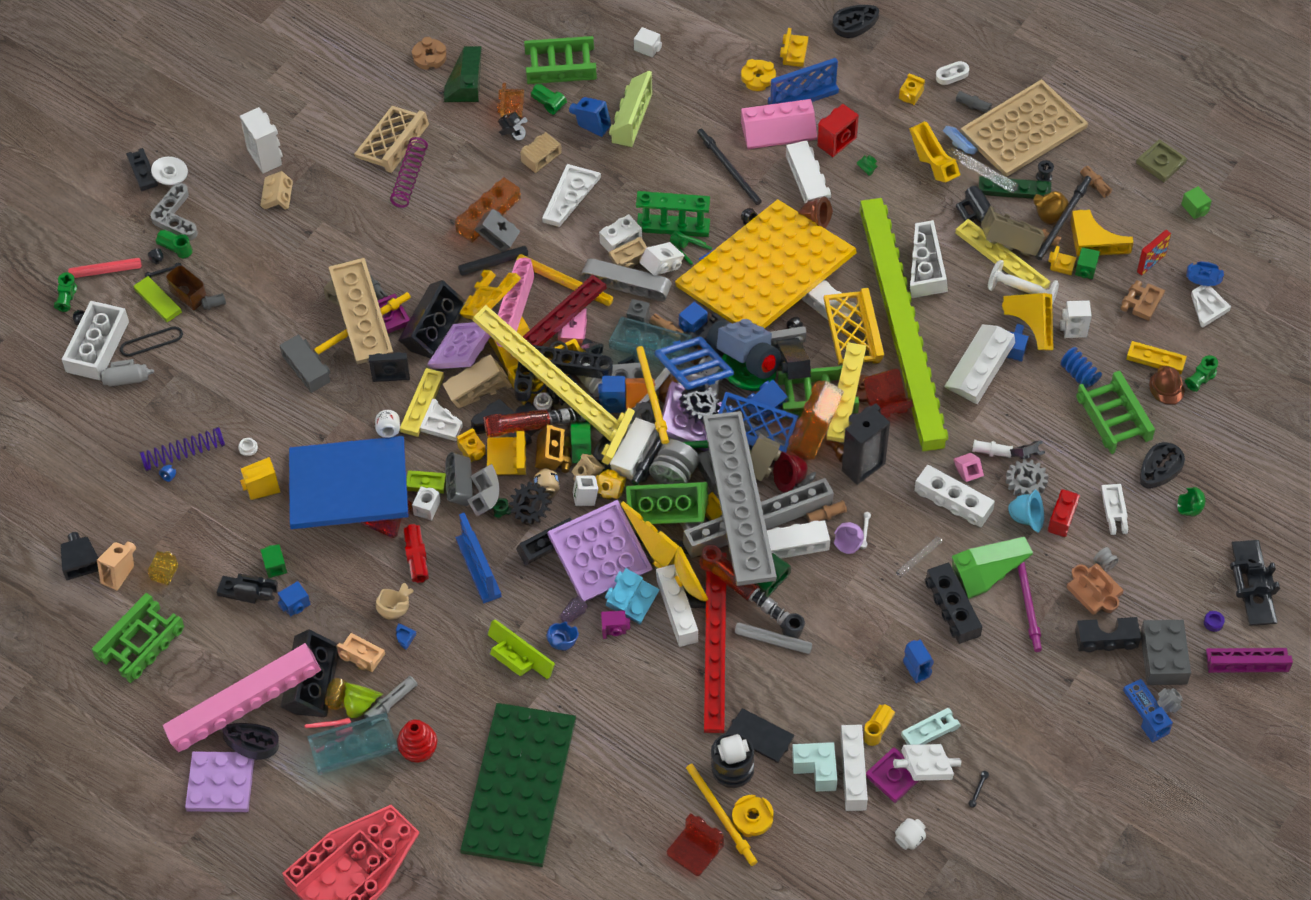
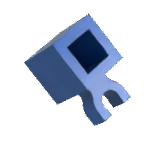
M1017 324L1015 332L1009 331L1015 335V344L1007 358L1018 361L1023 360L1029 337L1022 335L1024 325Z

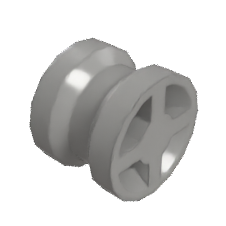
M1108 547L1100 550L1093 559L1097 564L1101 565L1105 572L1111 570L1119 561L1116 555L1111 554V550Z

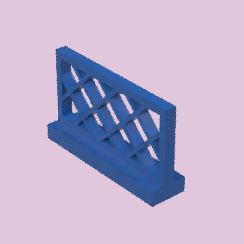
M833 58L771 79V93L768 98V104L811 99L814 102L838 94L839 88L836 85L837 59ZM816 71L812 76H809L811 72ZM783 82L779 87L776 86V84Z
M725 392L718 414H722L724 408L726 413L741 410L744 416L743 422L746 421L751 429L746 432L749 449L752 450L758 438L755 431L765 427L769 435L767 438L775 441L773 437L783 433L786 442L784 446L780 445L779 450L786 453L798 415ZM727 398L736 400L738 407L729 411L726 406ZM748 405L754 406L757 413L747 417L743 407ZM766 411L772 412L775 419L765 423L761 414ZM758 415L762 425L753 429L749 419ZM784 417L793 419L791 426L785 429L779 421ZM777 421L781 431L771 434L767 425Z
M465 513L459 514L462 535L455 537L481 600L484 604L502 597L501 591L474 530L472 531Z

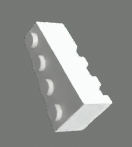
M934 220L915 223L910 281L911 298L948 292L947 278Z

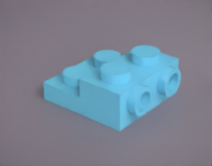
M625 568L624 572L619 571L614 580L617 584L614 589L610 587L605 595V598L608 599L605 606L614 611H625L627 618L641 624L660 589L642 580L643 577Z

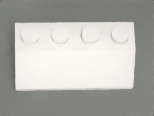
M982 324L944 387L978 404L1014 346L1015 335L999 326Z

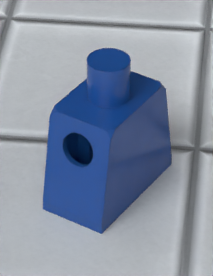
M583 97L578 104L572 103L570 105L569 112L576 115L577 123L580 127L600 137H603L611 127V120L605 101Z

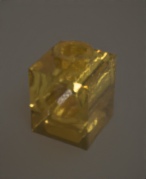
M157 551L148 568L150 579L169 585L178 568L176 556L170 552Z

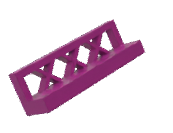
M1287 648L1206 649L1208 673L1289 672L1293 664L1292 655H1288Z

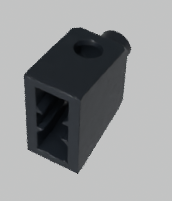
M78 532L68 534L69 542L61 544L62 571L66 581L98 572V556L89 538H80Z

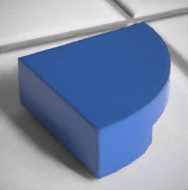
M398 623L396 628L397 641L402 648L407 650L416 636V631Z

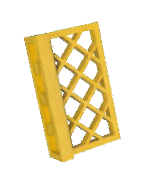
M861 288L859 292L824 295L823 299L838 365H843L844 359H842L841 352L847 348V343L851 339L858 344L866 345L870 356H864L863 362L873 361V364L880 363L884 357V351L869 288ZM848 298L857 299L855 308L846 302ZM829 300H836L841 305L836 310L830 305ZM842 306L852 311L848 317L839 312ZM854 313L861 317L859 324L850 319ZM836 315L845 320L841 326L833 320ZM847 322L856 328L852 334L843 328ZM857 330L865 334L863 341L854 336ZM839 332L849 337L845 343L838 339L837 335Z

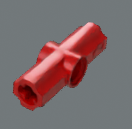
M410 524L403 528L407 562L410 565L412 582L423 583L429 579L425 544L422 541L420 525Z

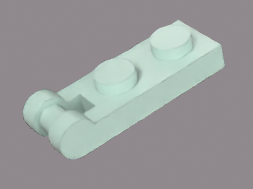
M947 708L903 730L901 736L907 745H924L950 731L957 730L961 724L957 719L953 718L950 708ZM942 720H946L947 724L944 725Z

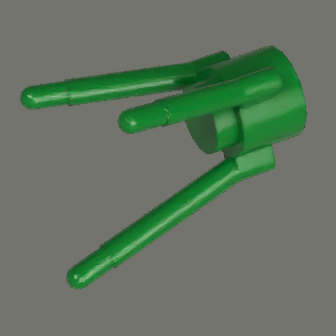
M677 230L670 237V243L684 254L683 258L690 265L693 262L680 248H685L690 242L712 250V247L706 245V242L687 236Z

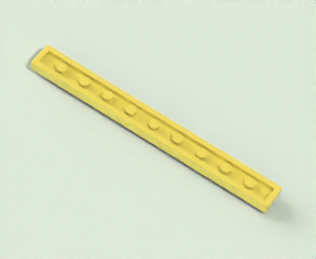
M487 305L473 317L472 320L609 441L612 440L609 436L613 428L617 429L619 426L616 418Z

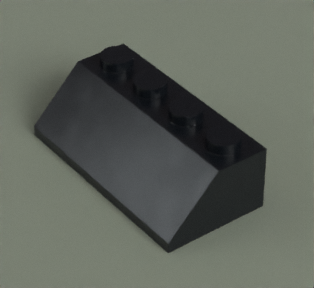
M444 280L430 284L398 341L411 352L431 359L453 324L458 323L462 316L459 313L466 300Z
M308 629L294 636L292 650L306 643L313 652L321 671L283 692L280 707L296 715L327 717L339 656L337 650L338 643Z

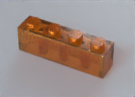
M817 381L813 385L810 398L804 405L802 416L796 423L797 427L794 434L789 438L787 450L804 460L815 459L844 393L843 390L828 381Z

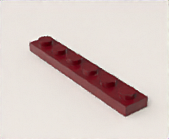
M592 275L529 330L523 338L531 345L543 346L607 289L606 284Z

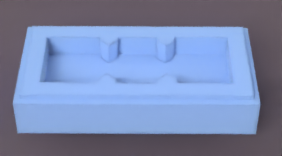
M946 126L943 129V132L953 140L952 144L955 147L972 155L978 151L955 127Z

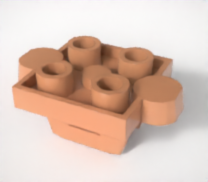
M1097 563L1089 569L1081 564L1072 569L1073 580L1067 584L1066 588L1092 615L1101 609L1107 613H1112L1118 608V597L1123 594L1124 590Z

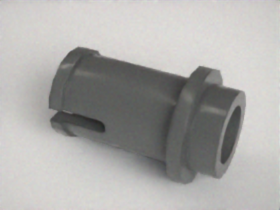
M223 293L210 297L204 296L201 299L203 308L208 310L212 307L226 304Z

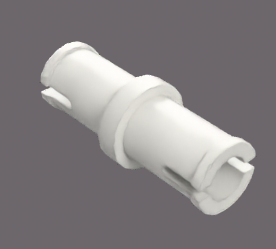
M974 440L972 452L989 454L991 457L996 455L1011 458L1010 449L1013 446L996 444L994 441L989 443Z

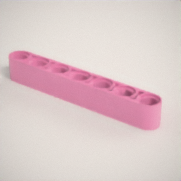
M520 258L515 262L512 273H517L521 279L503 297L498 316L516 332L534 280V271L530 258Z

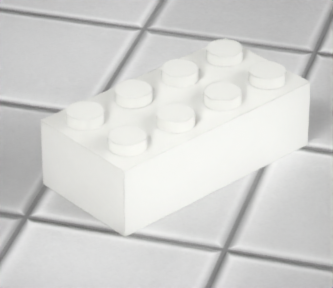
M90 301L62 358L67 373L101 381V371L106 370L129 323L125 308Z

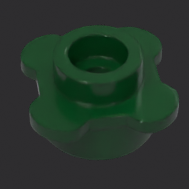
M498 498L496 504L491 508L494 511L495 518H501L505 514L509 515L512 510L506 498Z

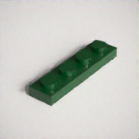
M979 176L978 188L987 196L1034 199L1036 194L1044 196L1051 193L1052 182Z

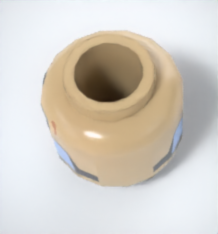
M542 469L535 474L533 478L534 484L538 483L540 487H545L546 491L544 493L548 492L551 495L548 498L554 497L560 489L557 473L549 469Z

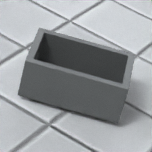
M1143 620L1140 634L1147 685L1188 684L1191 668L1184 620Z

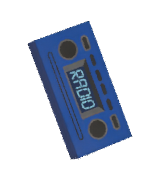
M1142 679L1124 687L1123 691L1142 718H1144V715L1160 708Z

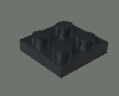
M396 352L369 355L373 382L410 380L407 353Z

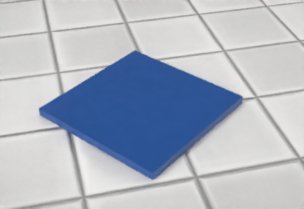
M404 436L289 447L290 529L409 517Z

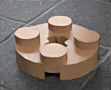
M424 37L412 49L415 65L425 70H429V67H435V69L441 67L447 58L446 46L431 37Z

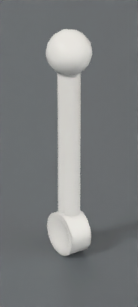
M865 512L863 515V517L865 518L863 529L864 540L860 547L861 549L867 548V528L868 521L871 517V514L869 512Z

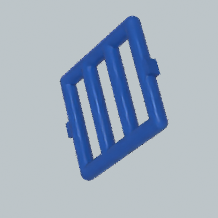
M700 336L683 342L680 340L673 342V345L658 349L654 353L686 390L705 384L710 386L715 384V381L734 374L730 366ZM696 345H700L702 350L670 360L665 356ZM708 355L713 359L680 371L675 367L676 365ZM717 366L723 370L690 382L685 378L686 376Z

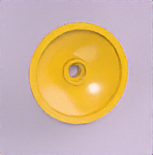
M681 547L677 548L674 562L677 576L674 577L679 587L684 586L686 591L693 597L701 601H707L708 598Z

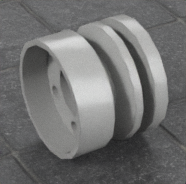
M671 439L669 443L662 445L658 456L649 468V473L659 484L687 483L700 462L699 456L687 444Z

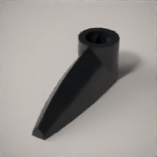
M585 338L580 347L583 352L602 355L604 344Z

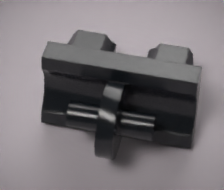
M512 112L509 115L502 116L497 121L502 127L499 131L502 136L511 133L514 140L524 139L526 131L521 124L528 122L526 117L520 118L516 112Z

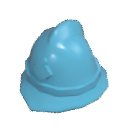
M1035 489L1031 494L1019 495L1010 502L1008 510L1011 518L1020 524L1031 526L1034 531L1039 533L1044 523V507L1040 493Z

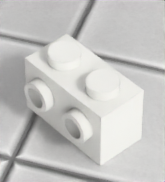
M628 214L623 218H619L612 225L604 227L599 232L600 243L610 252L639 237L642 238V228Z

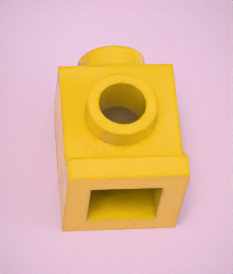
M909 73L899 90V99L915 105L924 91L925 79Z
M473 428L457 436L458 448L464 456L470 458L471 462L479 460L486 455L485 445Z

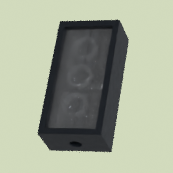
M872 408L845 429L842 472L856 485L860 484L886 463L890 422L875 408Z

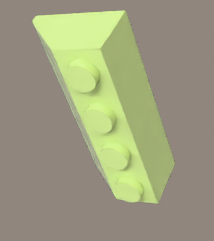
M651 71L632 78L630 84L626 86L625 97L620 101V110L616 112L615 123L611 125L609 135H612V143L629 147L633 146L652 96Z

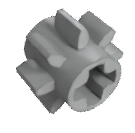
M1164 688L1158 693L1160 697L1157 703L1166 713L1169 711L1176 713L1182 708L1180 703L1183 698L1176 689Z

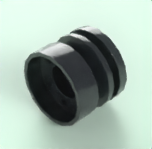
M727 733L718 737L711 746L712 774L720 785L727 788H738L747 784L753 777L754 747L746 736L739 733ZM738 734L742 740L746 739L749 751L746 752L745 760L727 764L725 760L722 761L718 745H720L721 739Z

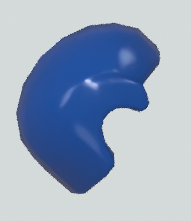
M567 622L555 623L549 626L546 638L554 649L566 651L574 646L579 633L576 626L570 627Z

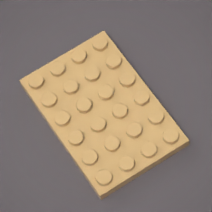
M1041 79L963 126L960 132L1005 177H1008L1086 129L1088 122Z

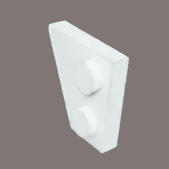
M1201 285L1191 293L1202 328L1230 311L1231 306L1211 286Z
M432 399L420 426V432L457 441V436H459L463 424L457 417L452 416L448 409L442 408L436 399Z

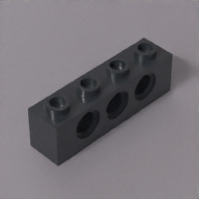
M950 563L928 569L925 578L926 587L932 590L933 600L936 605L940 606L942 618L945 622H948L952 637L956 638L959 644L980 637L982 625Z

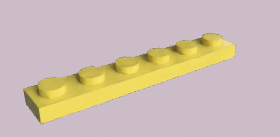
M967 219L956 228L955 233L993 263L996 264L997 261L1003 260L1002 270L1006 273L1040 285L1044 289L1050 286V281L1009 249L1000 243L993 244L987 241L983 230L971 220Z
M847 343L827 440L844 443L845 429L850 426L848 420L853 412L866 345Z

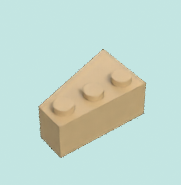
M491 354L481 358L479 362L465 368L464 371L443 383L451 401L457 408L480 400V396L487 393L491 395L496 394V390L506 386L507 389L512 387L505 371Z

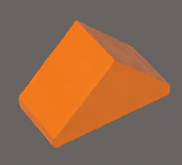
M644 378L625 379L626 410L634 408L636 403H639L648 393Z

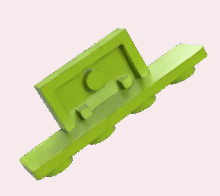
M496 619L491 622L488 636L499 643L491 649L490 654L519 676L534 669L546 679L551 677L555 665L553 661Z

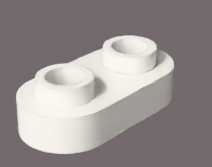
M958 61L941 67L936 71V81L939 84L948 85L962 80L968 76L969 66L965 62Z

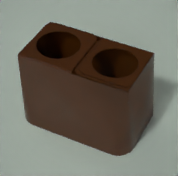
M177 266L167 274L166 278L172 294L193 311L202 305L201 299L207 295L204 284L199 278L184 266ZM187 286L189 293L186 295L178 287Z

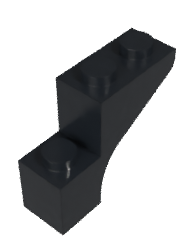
M501 399L490 403L485 410L474 415L471 420V428L475 430L476 434L506 428H518L532 436L545 425L531 426L530 430H526L522 427V424L529 421L520 420L522 415L528 412V415L542 413L529 401L519 406L514 412Z

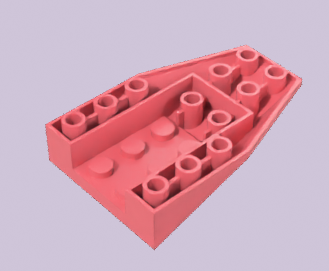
M389 805L329 832L282 873L285 883L301 900H377L387 889L418 837L419 831L392 805Z

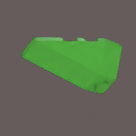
M1020 537L971 548L953 555L952 567L967 598L970 599L987 592L998 580L1001 581L1009 571L1017 568L1033 555V552L1026 538Z

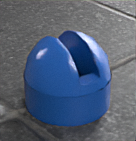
M165 465L159 471L162 479L170 482L176 475V469H173L172 465Z

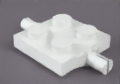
M941 744L903 745L901 751L904 759H894L893 761L894 768H906L911 773L914 781L952 780L954 773L951 767L961 766L960 758H948Z

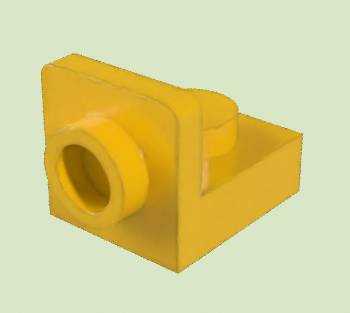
M1056 246L1055 251H1051L1049 256L1050 270L1072 275L1077 257L1059 253L1060 247Z
M713 492L708 494V505L705 514L709 521L717 519L722 515L720 501Z

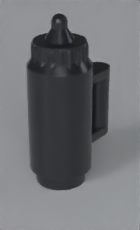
M971 186L965 191V200L957 203L956 208L964 222L967 219L971 221L978 219L982 223L991 205L980 188ZM970 205L974 213L969 215L965 206Z

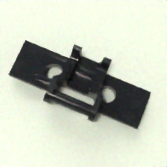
M1259 540L1233 541L1231 544L1235 561L1230 563V569L1234 573L1237 587L1236 597L1242 598L1245 604L1249 626L1277 624L1272 595H1275L1280 590V585L1278 581L1274 582L1272 576L1276 570L1275 563H1270L1268 567H1265ZM1242 574L1246 575L1249 588H1245ZM1253 597H1261L1263 599V603H1255L1253 601Z

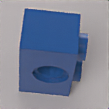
M602 376V384H598L601 406L609 413H625V376Z

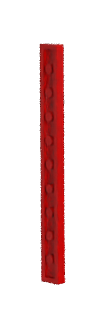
M707 552L706 596L708 600L706 601L704 733H724L726 553Z

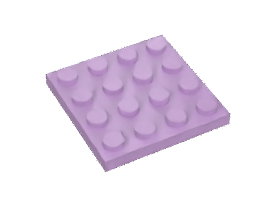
M618 500L547 532L582 603L607 592L610 587L614 589L617 584L614 581L619 571L624 572L625 568L639 576L653 570Z

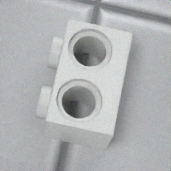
M1067 301L1066 308L1062 310L1063 320H1060V330L1064 331V338L1087 337L1092 316L1089 301Z

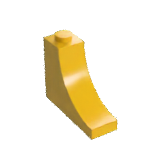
M1091 210L1072 211L1070 224L1077 257L1080 256L1082 247L1100 251L1099 255L1130 254L1132 252L1133 237L1120 236L1108 232L1095 221Z
M1037 293L1003 296L1002 308L1004 315L1016 316L1030 326L1035 335L1038 350H1053L1052 294Z

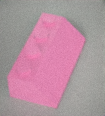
M811 99L741 109V124L747 149L817 140L815 113Z

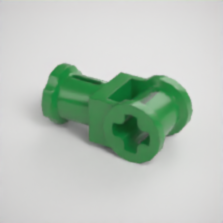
M62 273L58 277V298L54 303V308L61 312L70 310V300H73L74 294L77 291V286L74 283L75 278L71 273Z
M1211 355L1203 357L1201 363L1196 367V372L1191 377L1185 379V384L1191 391L1197 392L1203 383L1206 384L1209 380L1216 377L1218 359Z

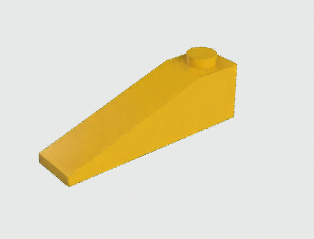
M623 501L621 506L654 562L652 564L657 569L673 565L675 553L679 546L663 532L657 533L658 530L649 521H643L644 518Z

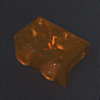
M506 83L502 84V89H499V100H501V103L497 104V113H501V117L512 112H516L520 118L523 117L524 89H507Z

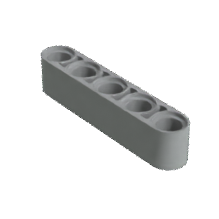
M588 259L581 273V278L584 281L594 275L604 282L607 288L657 301L666 300L672 285L671 281L666 277L654 276L651 273L596 259Z

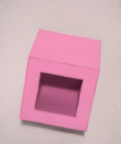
M969 453L954 459L957 471L964 481L968 482L984 476L980 458L974 454Z

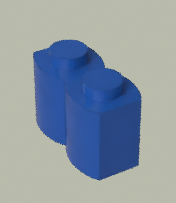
M921 640L910 641L904 650L905 657L903 663L915 683H918L931 676V667L934 660Z

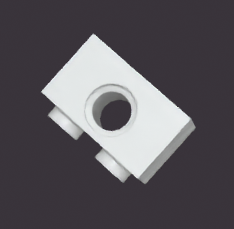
M668 242L647 247L639 263L655 276L678 270L682 264L684 254Z

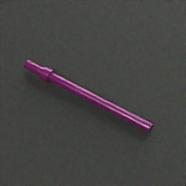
M1025 562L1018 566V572L1029 623L1028 633L1029 638L1032 639L1034 652H1041V631L1037 627Z

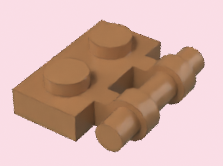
M1136 280L1129 288V294L1122 300L1120 309L1126 312L1128 308L1133 307L1132 314L1150 321L1165 294V290L1149 283L1146 288L1141 287L1142 282ZM1135 296H1141L1139 300L1134 299Z

